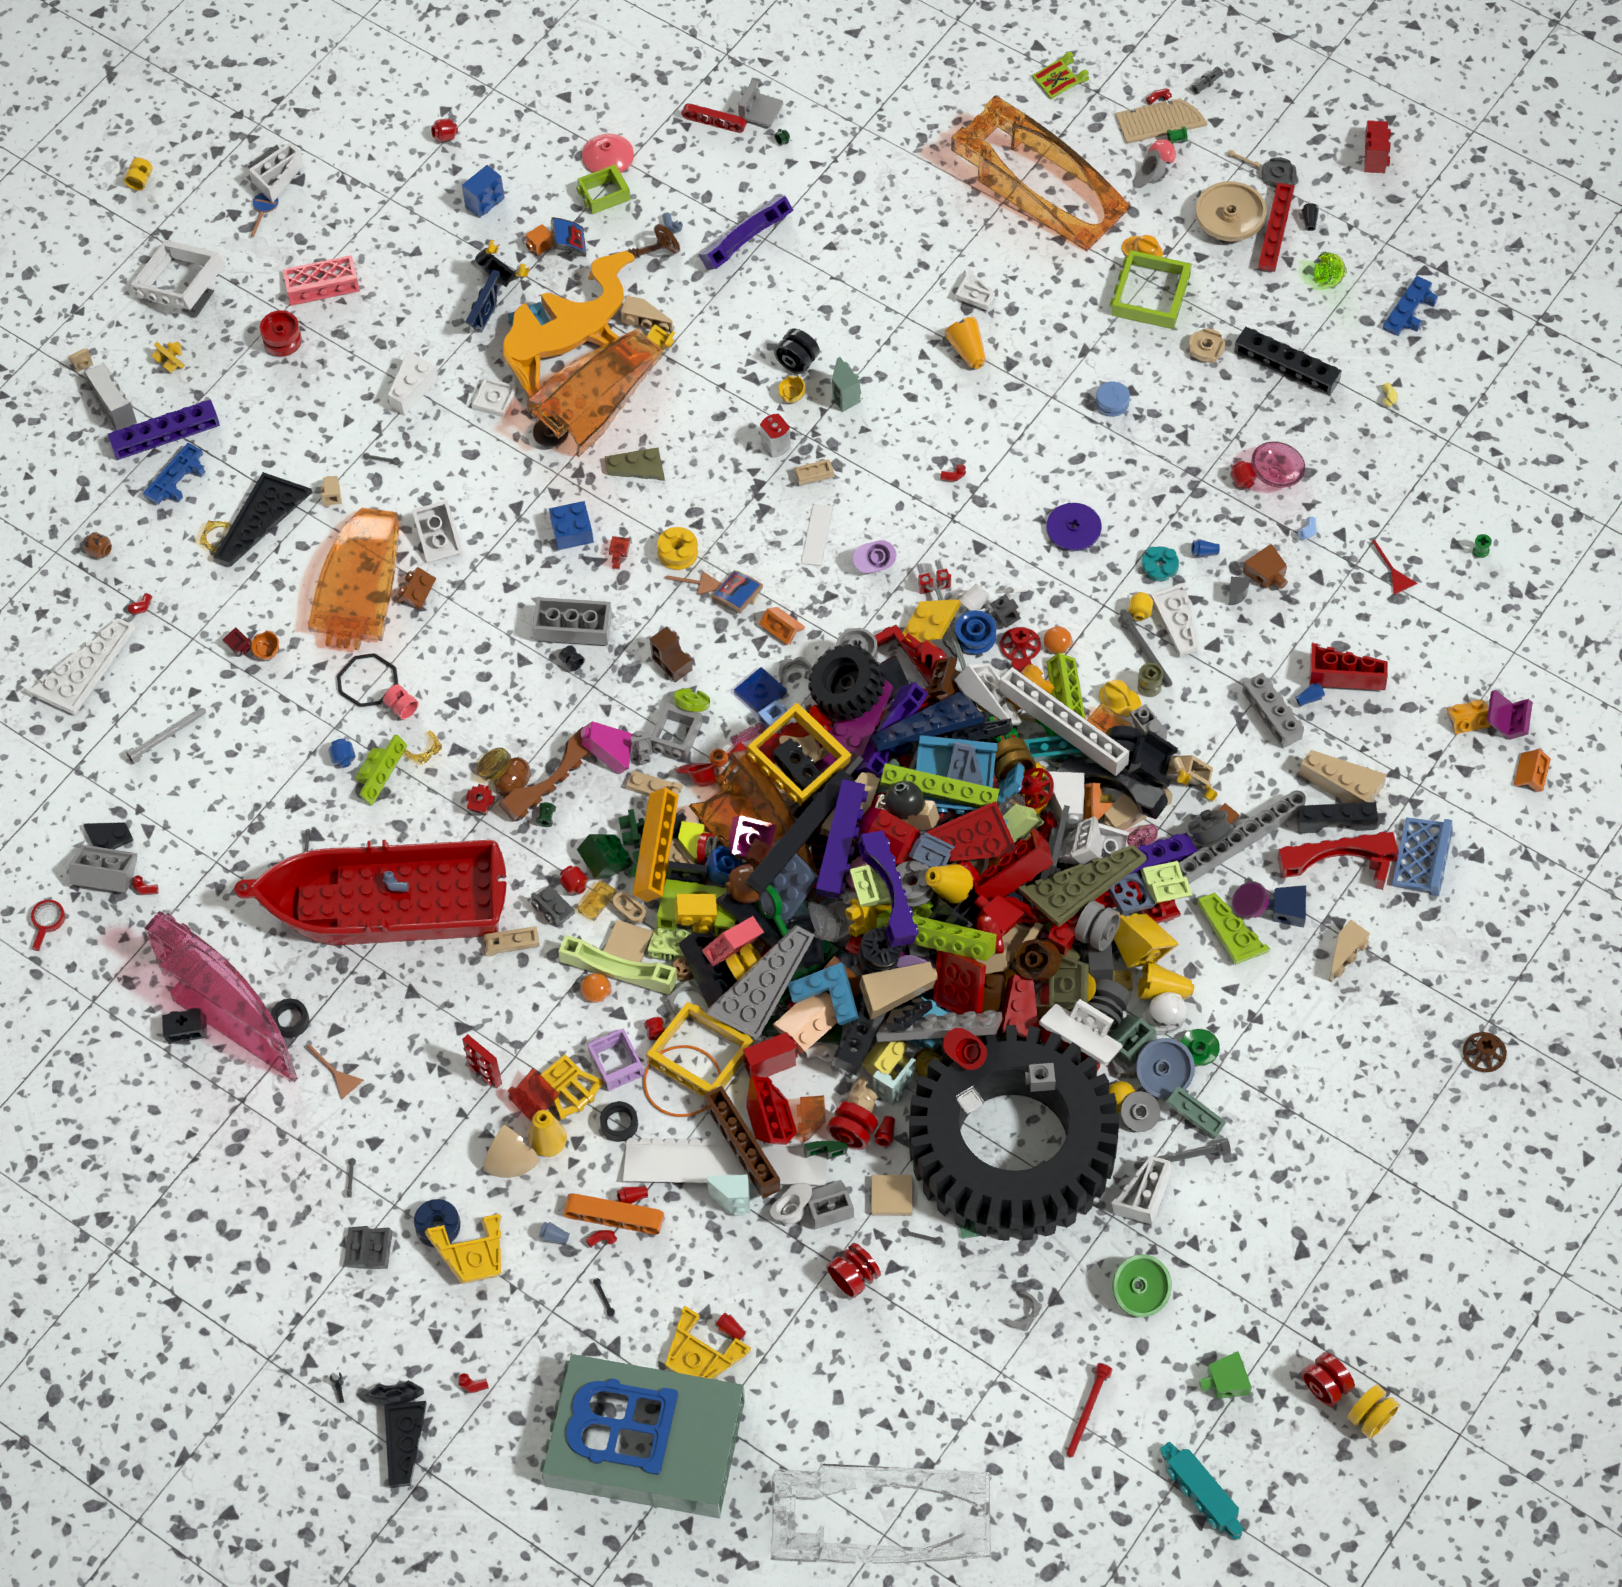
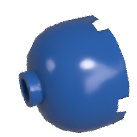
M717 847L709 854L705 862L707 875L710 880L722 886H725V883L728 882L730 872L736 867L743 865L742 860H737L734 856L735 854H731L729 848Z

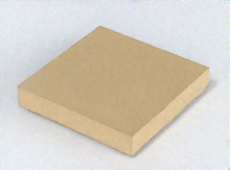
M617 920L603 951L622 959L642 963L653 931Z
M872 1175V1215H912V1175Z

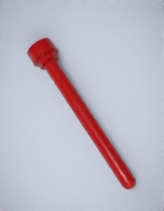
M1097 1363L1094 1370L1096 1373L1095 1382L1066 1452L1069 1458L1075 1455L1102 1384L1107 1378H1110L1113 1371L1106 1364Z

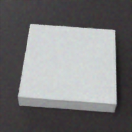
M484 377L471 405L472 409L506 418L518 392V386Z

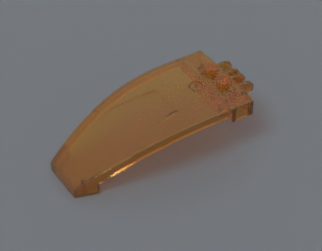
M361 508L348 521L335 539L318 579L307 626L310 632L326 634V646L331 645L333 636H337L336 647L341 648L344 638L343 647L345 649L349 648L351 638L355 639V650L360 649L362 640H383L398 551L400 523L397 512Z

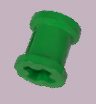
M1181 126L1180 129L1167 130V139L1172 144L1178 141H1188L1185 126Z
M1486 534L1478 535L1475 539L1473 554L1478 558L1488 556L1492 539Z

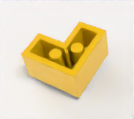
M676 894L674 902L676 924L685 926L692 924V932L712 933L717 917L716 894Z

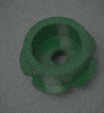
M778 129V132L774 134L776 142L779 145L788 144L790 139L789 133L786 130Z

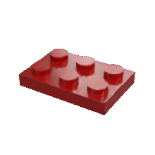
M467 1034L462 1041L463 1049L466 1053L465 1058L468 1061V1068L475 1074L478 1072L487 1085L490 1086L492 1084L495 1088H498L502 1084L497 1058Z

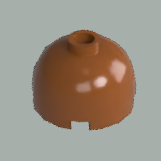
M751 864L741 865L733 869L729 874L728 882L725 883L727 893L731 894L733 899L739 903H753L759 900V894L745 884L748 877L754 871Z

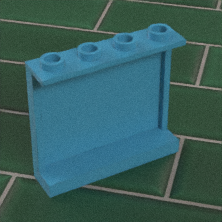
M920 735L916 762L917 771L947 777L955 742L964 743L975 747L984 783L983 786L993 787L997 743ZM924 796V800L935 801L938 813L946 814L947 811H954L956 815L963 816L979 809Z

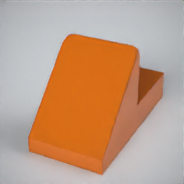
M1100 783L1084 784V820L1096 816L1098 821L1113 805V803H1100L1102 795Z

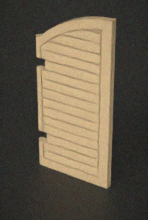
M1181 98L1171 100L1169 105L1165 101L1134 108L1133 113H1130V110L1115 113L1127 144L1167 135V130L1180 129L1181 126H1185L1186 130L1207 126L1203 115L1193 105Z

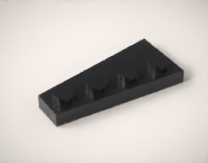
M426 1401L384 1405L389 1488L411 1486L426 1412Z

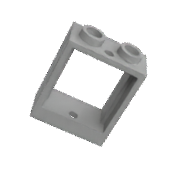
M666 703L650 737L652 749L657 753L671 755L675 759L681 758L686 760L703 724L702 713L686 711L676 705ZM667 719L691 726L683 745L659 738Z

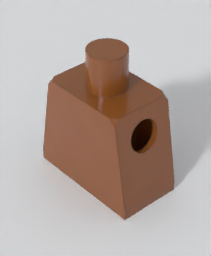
M1272 544L1244 562L1243 573L1263 588H1268L1275 584L1279 589H1282L1288 583L1284 578L1287 565Z

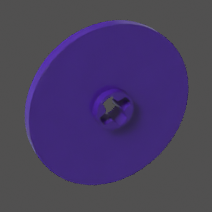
M1066 503L1058 506L1050 513L1046 523V530L1050 540L1058 547L1070 551H1079L1095 544L1100 537L1102 523L1099 515L1091 507L1081 503Z

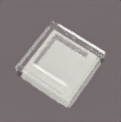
M974 1086L956 1095V1100L967 1114L984 1105V1100Z

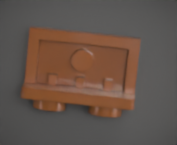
M417 567L407 573L405 585H402L397 592V595H399L397 602L401 603L404 600L419 610L422 608L436 578Z

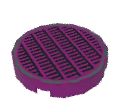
M1256 881L1242 884L1233 895V911L1245 920L1259 917L1268 906V890Z

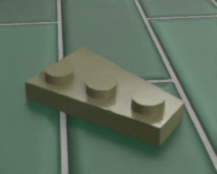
M658 447L605 456L607 472L610 476H641L642 479L652 477L665 481Z

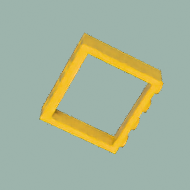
M798 703L794 704L747 746L746 752L751 762L759 765L762 773L767 777L770 776L774 780L775 785L788 793L790 800H794L800 806L833 778L840 769H843L850 762L852 755ZM791 718H794L837 759L803 791L758 749Z
M687 1001L646 1054L647 1064L704 1097L705 1093L720 1086L724 1088L744 1062L743 1049L753 1046V1040L747 1034H741L734 1027L706 1014L700 1006ZM688 1016L741 1046L712 1085L660 1054Z

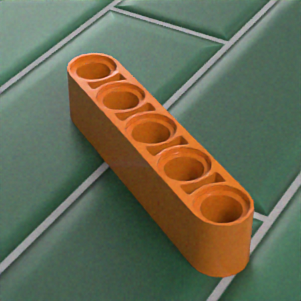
M575 1193L568 1194L563 1215L570 1219L653 1235L660 1234L664 1218V1212L658 1209Z

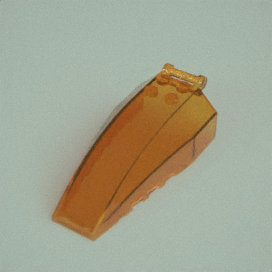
M637 328L594 350L552 376L527 400L526 411L529 413L536 407L531 415L540 419L554 432L557 438H560L565 432L569 431L577 444L576 455L580 457L605 433L616 415L625 406L630 396L634 394L636 388L643 382L664 351ZM546 411L562 426L558 427L543 412Z
M747 750L731 752V762L720 775L716 776V784L721 791L707 801L691 803L689 807L706 828L728 848H730L729 834L733 817L744 816L776 824L772 842L773 847L776 841L781 839L795 823V820L771 778L762 773L759 765L751 762V759L746 754ZM738 765L739 768L726 783V779ZM805 842L796 854L818 875L812 854ZM737 855L740 859H744L747 863L751 864L754 870L762 862Z

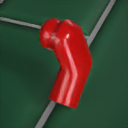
M141 876L133 877L132 886L139 894L159 893L158 884L147 885Z
M466 1373L458 1377L459 1386L469 1393L489 1389L486 1379L475 1382Z

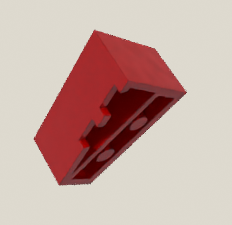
M1367 120L1364 172L1385 173L1386 166H1390V156L1388 154L1391 147V142H1389L1391 129H1388V121Z

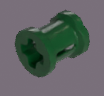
M548 802L540 803L539 817L536 818V823L542 827H551L553 825L552 816L556 811V806Z

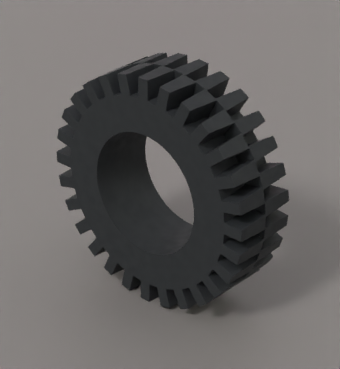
M1006 1025L1004 1038L996 1039L995 1034L982 1035L981 1041L986 1047L987 1057L984 1064L975 1070L963 1068L950 1058L943 1049L942 1063L933 1058L928 1064L927 1077L920 1076L917 1082L916 1096L912 1095L910 1104V1160L913 1161L916 1180H922L923 1193L927 1199L930 1200L936 1196L937 1210L944 1217L953 1210L957 1226L964 1229L969 1220L975 1222L976 1235L986 1237L989 1226L998 1228L999 1240L1009 1241L1011 1229H1021L1022 1241L1032 1240L1035 1227L1041 1226L1046 1237L1055 1234L1059 1220L1063 1222L1066 1228L1074 1224L1078 1209L1086 1215L1093 1207L1094 1196L1101 1198L1105 1192L1107 1179H1111L1116 1159L1119 1132V1114H1116L1117 1100L1115 1093L1109 1094V1080L1105 1073L1097 1076V1062L1091 1056L1081 1062V1047L1074 1042L1065 1051L1062 1050L1061 1035L1051 1032L1047 1043L1040 1042L1039 1028L1029 1026L1027 1039L1017 1038L1016 1025ZM1053 1063L1056 1080L1055 1090L1031 1092L1030 1084L1026 1085L1025 1072L1029 1071V1065ZM1041 1075L1035 1077L1040 1080L1044 1079V1077ZM972 1090L982 1103L1004 1095H1020L1032 1098L1047 1106L1058 1117L1065 1130L1066 1139L1062 1147L1051 1159L1037 1167L1016 1171L993 1167L980 1160L966 1145L960 1130L965 1119L972 1111L967 1113L958 1101V1098Z

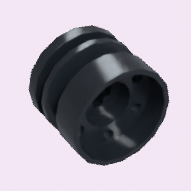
M874 928L863 936L856 959L857 966L864 975L896 969L903 949L902 946H890L885 931L886 928Z

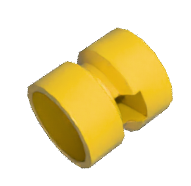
M133 158L129 170L124 177V183L133 190H144L153 170L152 164L144 158Z

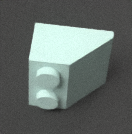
M748 1174L707 1176L709 1196L729 1214L736 1216L750 1213Z

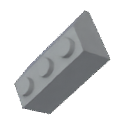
M81 845L69 864L70 884L79 887L86 886L99 890L105 889L126 893L132 883L138 853Z

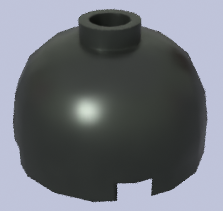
M900 781L891 785L885 796L888 812L901 820L909 819L908 816L913 814L917 816L925 806L921 789L910 781Z

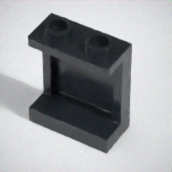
M1150 730L1137 737L1128 774L1138 781H1144L1153 787H1160L1162 789L1169 787L1171 780L1166 777L1170 758L1178 752V748Z

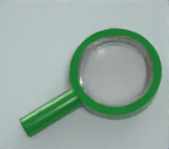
M769 885L762 895H759L757 905L766 918L774 919L782 937H784L788 930L780 916L782 913V901L776 889Z

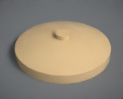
M1225 181L1211 185L1201 193L1196 204V219L1200 227L1210 236L1223 241H1241L1254 236L1263 227L1266 219L1267 208L1261 194L1251 186L1240 182Z

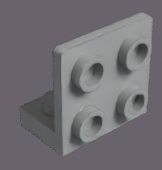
M751 80L738 104L739 116L747 121L770 128L783 106V100L761 94L760 89H758V81Z

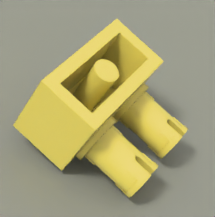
M902 1040L876 1042L866 1056L862 1066L872 1077L878 1070L882 1074L887 1073L894 1081L899 1075L894 1070L896 1064L903 1069L910 1061L905 1055L908 1046Z

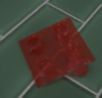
M535 1068L530 1070L516 1088L512 1086L507 1091L509 1093L508 1098L531 1122L535 1113L540 1110H547L560 1095Z

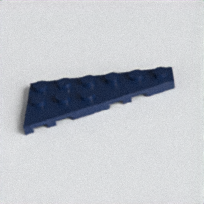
M959 691L870 736V742L877 751H882L918 741L920 735L936 736L983 723L984 715L962 691Z

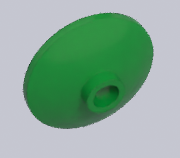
M1190 1030L1180 1041L1191 1052L1194 1065L1196 1066L1208 1065L1218 1057L1220 1051L1219 1041L1208 1030ZM1197 1048H1200V1049H1202L1203 1051H1202V1052H1197L1196 1049H1197Z

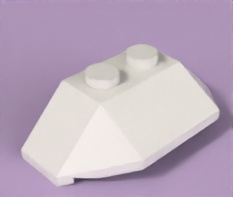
M1096 816L1076 824L1075 830L1070 832L1061 844L1058 857L1059 862L1085 865L1091 863L1095 858H1101L1103 840Z

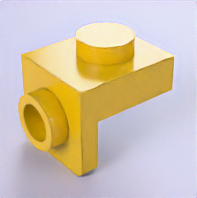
M654 324L644 340L662 352L666 347L669 349L673 344L675 332L672 331L668 334Z

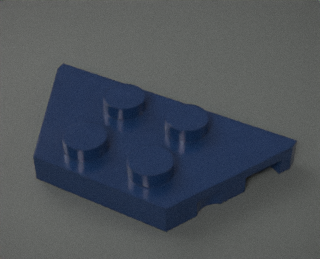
M493 270L485 286L479 291L477 301L473 302L471 312L465 321L466 324L477 331L483 332L497 305L498 285H495V282L500 276V271Z

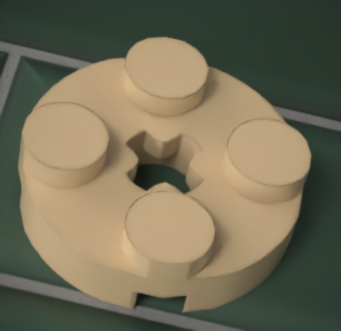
M1205 328L1198 333L1196 331L1189 340L1190 355L1200 361L1215 363L1224 353L1225 340L1214 329ZM1209 343L1210 347H1204L1203 345Z

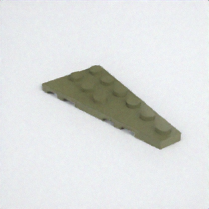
M1130 845L1111 852V855L1107 857L1095 858L1091 863L1079 864L1055 873L1051 878L1036 880L1035 884L1027 887L1025 885L1018 887L1019 892L1055 925L1060 927L1084 909L1089 902L1097 899L1146 861V855L1134 845Z

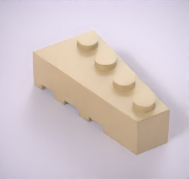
M1311 750L1301 762L1299 771L1300 776L1346 803L1373 802L1385 786L1387 774Z

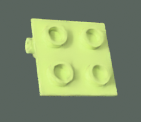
M655 927L648 947L649 956L662 959L664 954V960H666L667 954H670V961H672L673 955L674 961L684 957L678 943L692 932Z

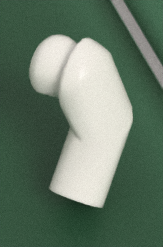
M824 1045L811 1047L805 1051L807 1059L817 1056L823 1061L830 1062L834 1058L833 1051Z

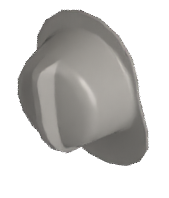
M1152 150L1146 155L1134 178L1135 187L1141 188L1148 182H1155L1163 176L1166 162L1160 158L1159 151Z

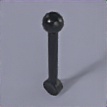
M595 1278L593 1280V1284L597 1286L599 1293L605 1303V1306L607 1308V1315L609 1317H613L615 1315V1310L610 1307V1304L600 1285L601 1280L599 1278Z

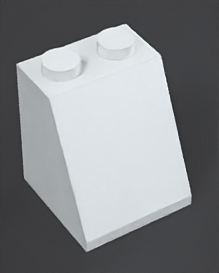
M1049 772L1054 781V790L1048 803L1059 825L1064 805L1070 806L1065 830L1072 832L1075 830L1076 824L1083 820L1084 773ZM1050 784L1045 786V790L1048 791V793L1050 790Z

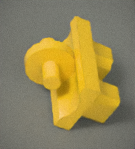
M158 342L154 344L157 349L151 357L160 364L168 357L163 367L170 373L176 370L178 366L181 369L184 368L185 364L175 357L176 355H182V345L179 342L167 343L168 350Z

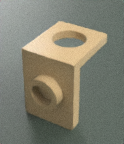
M87 348L68 356L77 373L93 365Z

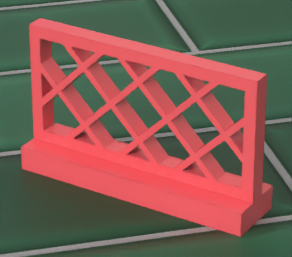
M352 255L283 269L290 306L360 291ZM350 262L346 267L340 266L342 263ZM325 267H332L329 271L324 270ZM336 269L342 271L339 275L333 273ZM308 270H314L311 275L306 273ZM319 273L324 274L321 279L316 277ZM289 274H297L294 278L288 276ZM302 276L307 278L304 282L299 281Z

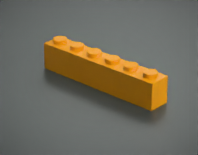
M666 787L649 793L632 895L645 902L660 898L663 895L679 795Z

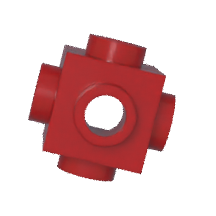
M478 784L477 787L472 786V789L468 790L466 801H468L467 809L469 811L488 814L489 807H493L495 796H492L493 792L489 790L488 786Z

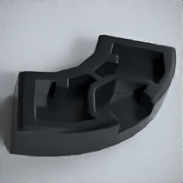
M409 1380L394 1386H386L379 1383L364 1396L366 1401L373 1404L398 1405L422 1396L424 1389Z

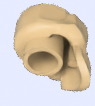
M861 1075L856 1080L854 1086L851 1087L846 1100L862 1106L872 1113L876 1107L875 1101L878 1097L874 1091L865 1087L868 1080L865 1076Z

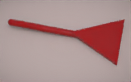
M1376 540L1372 541L1392 572L1393 595L1418 584L1394 569Z

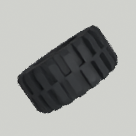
M844 644V647L839 645L835 646L833 650H827L823 657L820 656L817 659L818 662L813 665L811 669L813 672L809 675L808 680L810 683L808 688L812 699L828 716L843 721L845 718L847 721L854 720V717L860 718L864 716L863 713H869L872 710L871 707L874 704L877 705L879 702L878 698L882 696L884 691L882 689L885 686L884 672L880 664L866 649H862L858 645ZM859 671L856 683L849 690L835 694V687L845 674Z

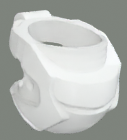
M1170 992L1162 993L1152 999L1149 1007L1145 1010V1014L1141 1015V1019L1154 1028L1156 1034H1169L1182 1027L1187 1016V1006L1181 995Z

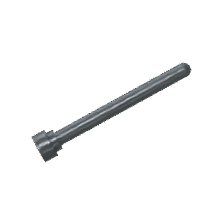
M1129 612L1121 615L1118 618L1120 625L1129 630L1150 663H1155L1162 668L1165 685L1167 687L1172 686V680L1135 627L1133 616Z
M1228 1138L1219 1139L1216 1145L1157 1158L1168 1160L1171 1163L1213 1153L1227 1155L1231 1154V1148ZM1147 1159L1135 1162L1134 1167L1140 1169Z

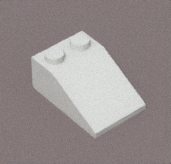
M448 500L412 509L427 563L462 553Z

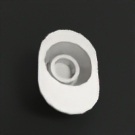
M803 1182L789 1188L772 1205L770 1209L772 1218L781 1220L786 1226L800 1221L805 1214V1205L812 1195L810 1185Z

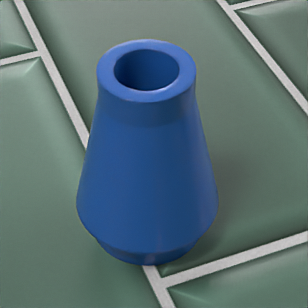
M1201 539L1193 540L1191 552L1196 557L1219 554V544Z
M1312 683L1295 699L1301 707L1322 700L1325 693L1319 683Z

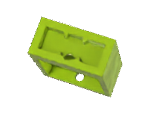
M616 164L578 178L577 192L579 196H583L586 209H590L592 214L631 200L630 189ZM613 181L618 190L617 192L592 200L587 190Z

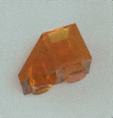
M824 1095L800 1097V1104L796 1105L797 1117L801 1116L802 1123H798V1134L803 1135V1142L808 1141L826 1122Z

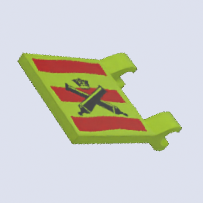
M1070 51L1061 59L1032 75L1051 99L1075 85L1089 80V72L1086 69L1075 76L1067 65L1074 62L1072 58L1074 55Z

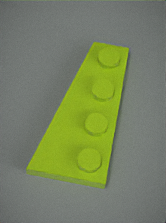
M1215 892L1198 898V906L1235 965L1269 952L1270 948L1266 943L1263 944L1258 939L1259 936L1254 931L1251 932L1244 925L1245 922L1240 917L1237 918L1231 912L1232 909Z

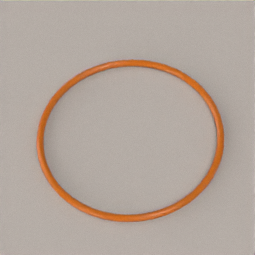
M677 1045L664 1049L660 1052V1054L662 1055L667 1051L677 1048H690L700 1051L712 1060L718 1071V1076L721 1074L720 1068L715 1059L709 1053L698 1047L690 1045ZM647 1065L643 1077V1087L648 1100L656 1109L664 1114L675 1117L693 1116L706 1110V1107H703L692 1113L675 1114L657 1106L647 1091L646 1077L651 1066Z

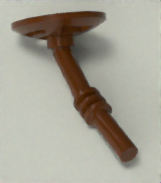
M657 224L654 226V232L658 239L657 243L640 249L638 247L636 249L632 248V250L628 249L627 252L633 254L635 258L636 256L640 258L641 255L661 248L677 254L680 251V245L675 236L665 226Z

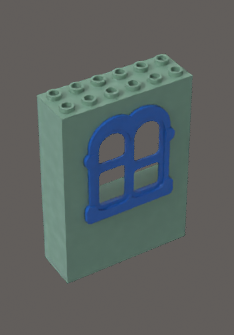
M571 1354L570 1361L566 1360L564 1373H566L565 1380H561L559 1392L562 1393L561 1398L555 1404L556 1419H552L550 1425V1432H552L551 1440L547 1439L545 1452H547L546 1460H542L540 1472H543L542 1479L545 1480L546 1487L720 1519L745 1403L744 1385ZM598 1392H610L628 1396L629 1399L624 1418L615 1419L594 1414L590 1409L592 1396ZM643 1398L661 1402V1410L656 1425L633 1421L638 1399ZM592 1424L610 1427L611 1431L607 1448L605 1450H596L587 1447L582 1441L584 1429ZM626 1429L652 1434L654 1441L650 1457L640 1458L616 1453L615 1448L619 1431Z

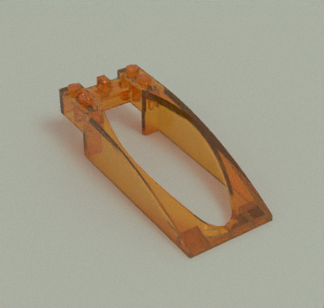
M997 95L985 104L984 111L980 115L978 114L966 128L962 126L951 137V151L978 167V182L1086 252L1131 207L1118 191L1076 151L1040 123ZM999 128L1011 136V150H1015L1023 143L1092 187L1104 211L1103 221L1099 224L1085 222L1037 194L1006 166L992 146L984 140L995 129Z

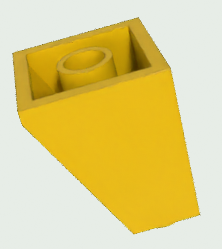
M1147 914L1120 915L1119 927L1113 938L1128 968L1143 966L1146 960L1157 963L1179 945L1170 934Z

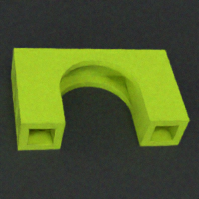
M666 879L657 913V928L677 930L678 924L675 922L674 908L676 894H716L717 899L726 892V888ZM716 904L718 913L714 925L715 936H720L723 932L738 925V921Z

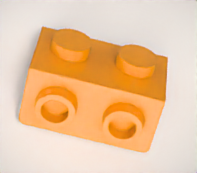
M1474 700L1470 703L1456 704L1447 708V715L1454 723V732L1456 734L1491 727L1487 721L1489 707L1484 700Z

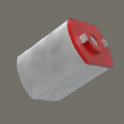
M772 414L764 418L760 423L761 445L771 457L784 455L791 447L790 426L780 414Z

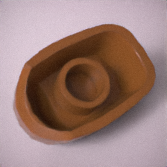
M514 757L509 760L496 780L495 789L497 793L506 797L515 788H524L531 777L528 762L521 757Z

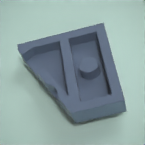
M955 742L947 773L948 778L978 785L984 784L974 746Z

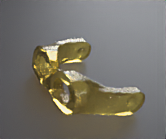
M208 520L200 538V545H204L208 550L216 553L219 547L208 543L207 534L217 527L229 529L231 527L229 522Z
M431 730L427 733L434 740V744L429 751L421 754H412L407 749L404 751L411 760L425 764L430 760L431 755H436L441 751L442 744Z

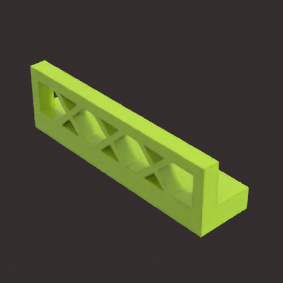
M1057 653L1046 661L1049 681L1055 688L1052 690V696L1071 710H1075L1078 715L1085 719L1076 659L1062 653Z

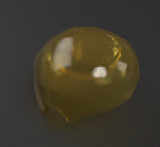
M924 1048L914 1055L917 1068L916 1073L919 1077L921 1075L927 1077L928 1064L933 1058L942 1063V1057L936 1050Z

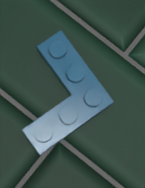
M842 962L788 983L790 995L794 1003L829 991L838 1024L843 1025L859 1019L846 969Z

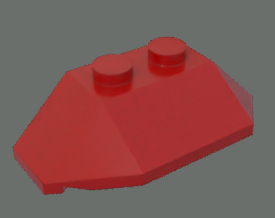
M869 806L863 814L862 821L858 822L860 833L866 834L884 830L885 837H888L890 841L891 855L895 856L896 865L915 860L909 857V854L916 839H919L921 835L920 831L881 808Z
M751 1076L746 1109L755 1139L769 1144L787 1145L797 1134L787 1098L772 1084V1080L769 1077Z

